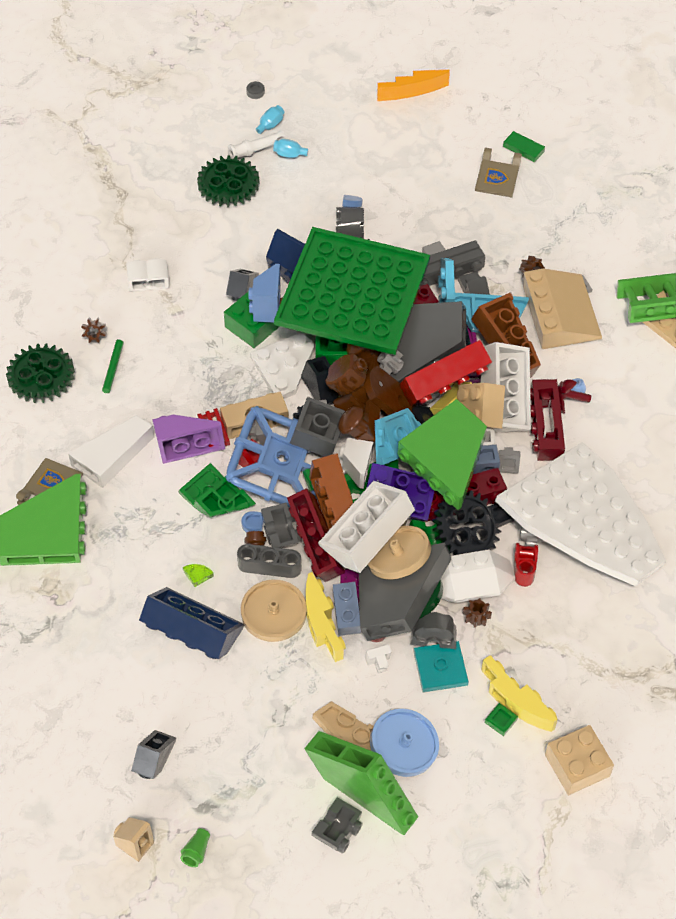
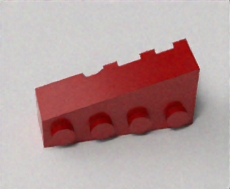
M478 340L406 377L399 386L411 407L418 403L424 404L433 399L432 396L438 392L441 395L451 389L450 386L458 383V385H461L470 380V375L476 373L478 376L489 370L487 366L492 361L481 340Z

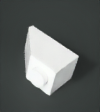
M348 437L346 445H342L339 458L343 459L342 468L359 488L364 489L372 459L373 442L355 440Z

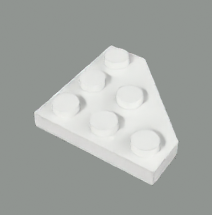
M301 332L250 352V357L271 393L281 391L283 399L296 395L305 363L313 355L315 345L307 333Z

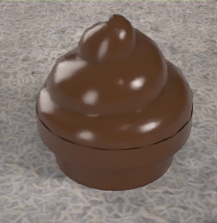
M263 531L246 532V537L244 538L245 544L265 546L267 541Z

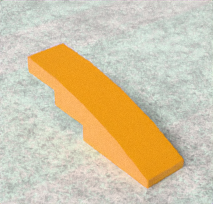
M450 69L413 71V76L395 77V82L377 83V101L415 97L449 86Z

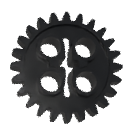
M472 490L466 493L462 507L459 510L444 500V502L438 503L440 509L434 511V514L438 517L433 519L432 522L436 523L437 527L432 530L439 532L435 540L441 539L442 543L445 542L449 552H453V556L496 549L494 543L500 541L495 535L501 533V530L496 528V525H499L501 521L495 520L498 513H492L491 511L494 505L487 506L488 498L480 500L481 494L478 493L473 496ZM473 511L476 513L477 518L474 517ZM453 512L457 515V520L454 518ZM476 523H483L484 525L474 526L472 528L468 527L469 525H474ZM462 524H464L465 526H467V527H461V528H458V529H451V528H450V526H455V527H457V526H460V525H462ZM457 534L460 536L461 542L457 539Z

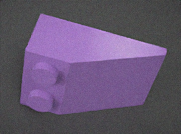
M174 414L152 419L163 464L225 449L220 421Z

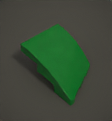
M211 463L178 491L194 508L209 518L253 507L256 504L243 489L240 490L237 486L228 482Z

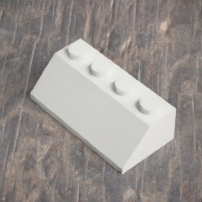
M499 342L484 346L492 363L487 366L489 370L481 374V383L505 386L502 429L493 430L495 432L530 431V348Z
M373 481L318 544L343 567L361 573L415 509L406 491Z

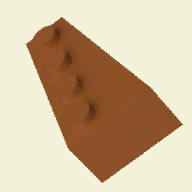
M510 292L479 306L471 320L487 343L499 342L530 348V378L533 377L541 364L532 342L527 338L526 327L520 321L519 310L513 304L512 293Z
M338 453L312 460L309 475L329 530L353 504L352 495L348 488Z

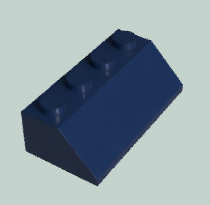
M277 229L274 232L266 255L268 269L275 264H280V276L289 283L305 243Z
M168 587L147 596L139 621L145 623L149 629L159 630L170 639H178L184 642L188 648L203 651L207 657L212 659H220L228 654L244 628L243 623Z

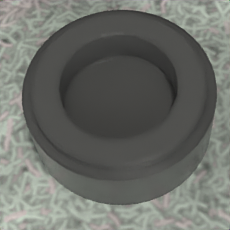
M257 81L250 82L246 87L247 96L252 99L262 98L265 94L264 85Z

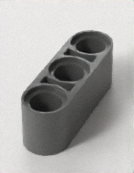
M244 544L237 550L238 567L242 572L295 578L302 571L301 555L293 549Z

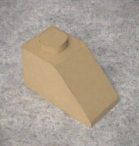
M129 817L125 823H120L114 831L115 845L138 862L154 844L151 826L146 821Z

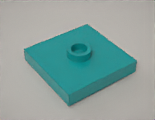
M456 641V649L440 648L439 644L414 648L413 652L422 692L468 686L469 681L459 641Z

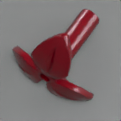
M571 379L561 381L558 385L561 413L565 414L564 400L566 398L588 403L591 401L590 394L571 390L577 384L576 381Z

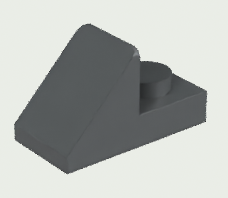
M477 271L458 277V282L464 293L490 295L486 277H480Z

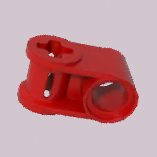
M519 543L515 544L514 574L515 582L520 586L527 587L534 582L538 559V545L522 546Z

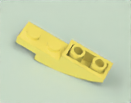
M310 572L306 582V616L308 626L316 647L325 644L332 658L337 662L343 659L346 647L342 637H337L335 633L336 628L332 620L334 605L331 598L325 596L321 580L319 578L316 579L313 572Z
M491 655L483 659L481 671L491 681L489 693L498 703L528 724L550 732L555 730L558 720L556 713L552 708H547L536 690H532L528 685L519 689L517 681L506 674L503 665L498 660L495 661Z

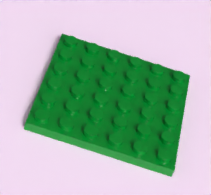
M312 227L274 318V325L396 355L427 270L430 255Z

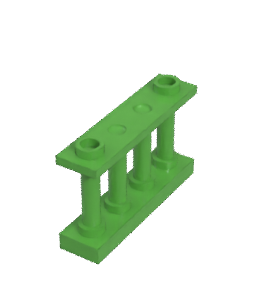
M676 273L618 280L616 297L617 299H629L628 320L630 323L676 318ZM664 291L669 297L658 298L656 294ZM647 295L649 297L647 300L637 299V296Z

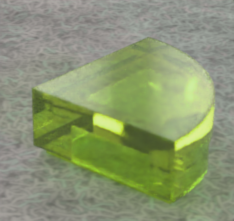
M190 564L182 567L183 572L194 587L214 577L213 571L204 565Z

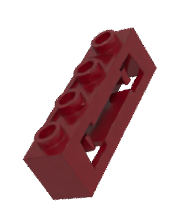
M557 379L532 380L530 388L531 418H533V422H531V435H535L532 449L533 453H537V461H553L565 453ZM550 400L549 418L551 432H546V437L544 438L543 408H548Z

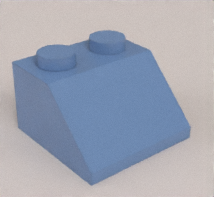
M280 264L273 265L254 278L253 288L249 287V300H252L249 303V313H253L254 322H274L280 306Z

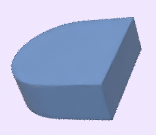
M344 195L342 206L361 207L363 199L358 196Z
M250 511L245 513L241 519L242 529L245 532L263 531L264 520L261 512Z

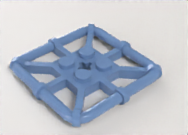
M258 406L252 407L246 416L239 437L235 439V448L225 477L227 481L239 488L264 497L266 501L272 500L280 504L287 503V506L290 507L286 496L273 491L278 479L291 484L296 493L304 490L298 477L301 471L311 468L310 464L304 462L306 454L311 451L290 444L298 419H289ZM265 418L289 427L287 436L283 437L272 432ZM254 419L258 422L266 437L263 445L247 439ZM246 448L260 454L257 463L236 470L243 449ZM284 455V459L287 461L281 462L277 457ZM257 471L272 476L268 489L240 479V477Z

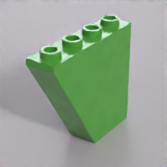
M456 399L398 441V456L403 462H407L418 476H422L434 491H438L449 505H453L459 510L462 507L485 440L487 426Z
M75 474L0 515V566L81 563V555H85V542L81 540L82 535L86 533L85 521H82V515L86 514V502L83 501V495L87 494L86 482H82L81 474Z
M318 731L304 748L325 781L400 834L405 835L417 820L418 815L381 754Z

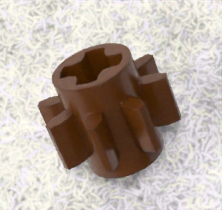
M528 256V260L522 259L519 268L523 274L522 278H524V272L545 269L541 263L542 259L535 258V256Z
M89 317L87 319L88 325L82 324L81 326L82 329H85L82 337L86 336L89 338L88 343L95 339L99 343L101 340L100 335L106 336V332L102 331L106 323L101 324L99 317L94 321ZM91 327L98 329L96 334L94 331L90 332Z
M481 598L474 601L469 600L468 607L463 609V614L467 615L465 622H470L474 628L480 625L486 626L487 619H491L492 612L488 611L490 604H485L481 601Z

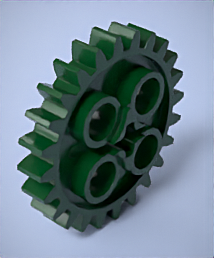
M230 155L227 156V159H224L222 156H220V160L213 158V163L207 161L206 166L201 167L202 171L198 172V190L201 191V196H205L206 201L212 199V204L219 202V206H222L223 203H226L227 207L230 206V203L237 206L239 201L244 204V199L251 200V195L255 196L256 190H259V172L256 171V166H251V161L245 163V158L238 160V156H235L234 159H231Z
M38 343L34 349L30 345L28 346V351L21 349V355L14 354L15 360H9L10 366L6 367L8 372L6 377L12 393H17L18 398L24 396L26 402L33 398L34 403L41 399L42 403H44L45 398L53 401V395L60 398V391L67 392L66 386H72L71 380L75 379L73 361L69 359L68 353L63 352L62 348L57 350L56 345L48 348L47 343L43 348H40Z

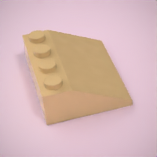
M544 268L524 272L523 288L526 297H529L528 305L542 349L602 339L582 274Z

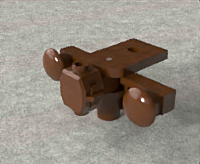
M347 344V355L339 358L329 367L326 379L327 386L341 395L334 400V407L345 411L339 420L338 429L342 434H350L355 440H365L374 443L375 420L380 419V409L386 414L391 415L406 408L412 412L416 405L410 406L399 386L400 383L379 366L381 364L378 362L380 351Z

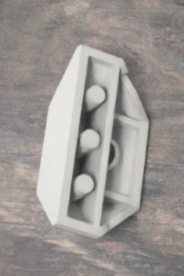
M491 550L451 556V561L441 577L443 584L441 599L459 603L501 595L515 581V574L510 560Z

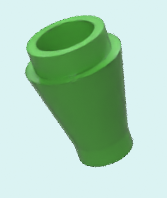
M202 828L197 829L193 837L182 848L180 859L187 866L198 867L199 864L203 863L207 843L210 838L208 831Z

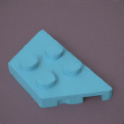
M441 258L440 276H438V288H441L438 301L439 303L455 302L454 260Z
M455 293V302L462 301L466 307V324L471 332L480 333L471 320L478 307L501 297V295ZM513 296L512 301L519 310L520 318L529 301V297Z
M408 408L375 420L376 464L384 465L398 459V441L421 425Z

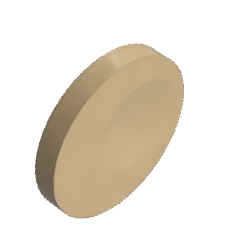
M401 526L368 563L371 572L382 579H399L420 569L431 553V544L427 534L418 527Z
M275 579L262 581L251 587L243 597L241 603L242 622L247 631L260 640L278 642L289 639L297 634L305 623L306 600L301 591L289 582Z

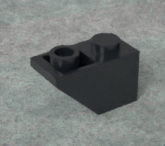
M325 356L307 360L301 374L303 381L315 400H326L327 404H333L334 400L338 398V393L330 389L326 384L331 365Z

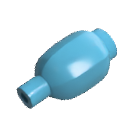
M279 105L269 108L260 118V125L256 128V131L261 134L264 130H270L277 126L283 119V114L285 113L283 108Z
M280 139L274 142L273 151L277 152L279 156L296 158L299 155L307 156L308 148L301 147L296 141Z

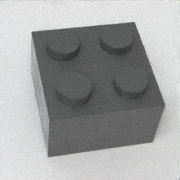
M307 396L290 444L324 457L332 455L340 435L338 423L345 411Z

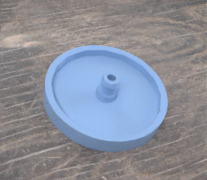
M394 709L383 714L375 723L370 734L371 751L382 755L392 774L412 777L422 774L433 764L439 751V738L431 722L420 713L409 709Z

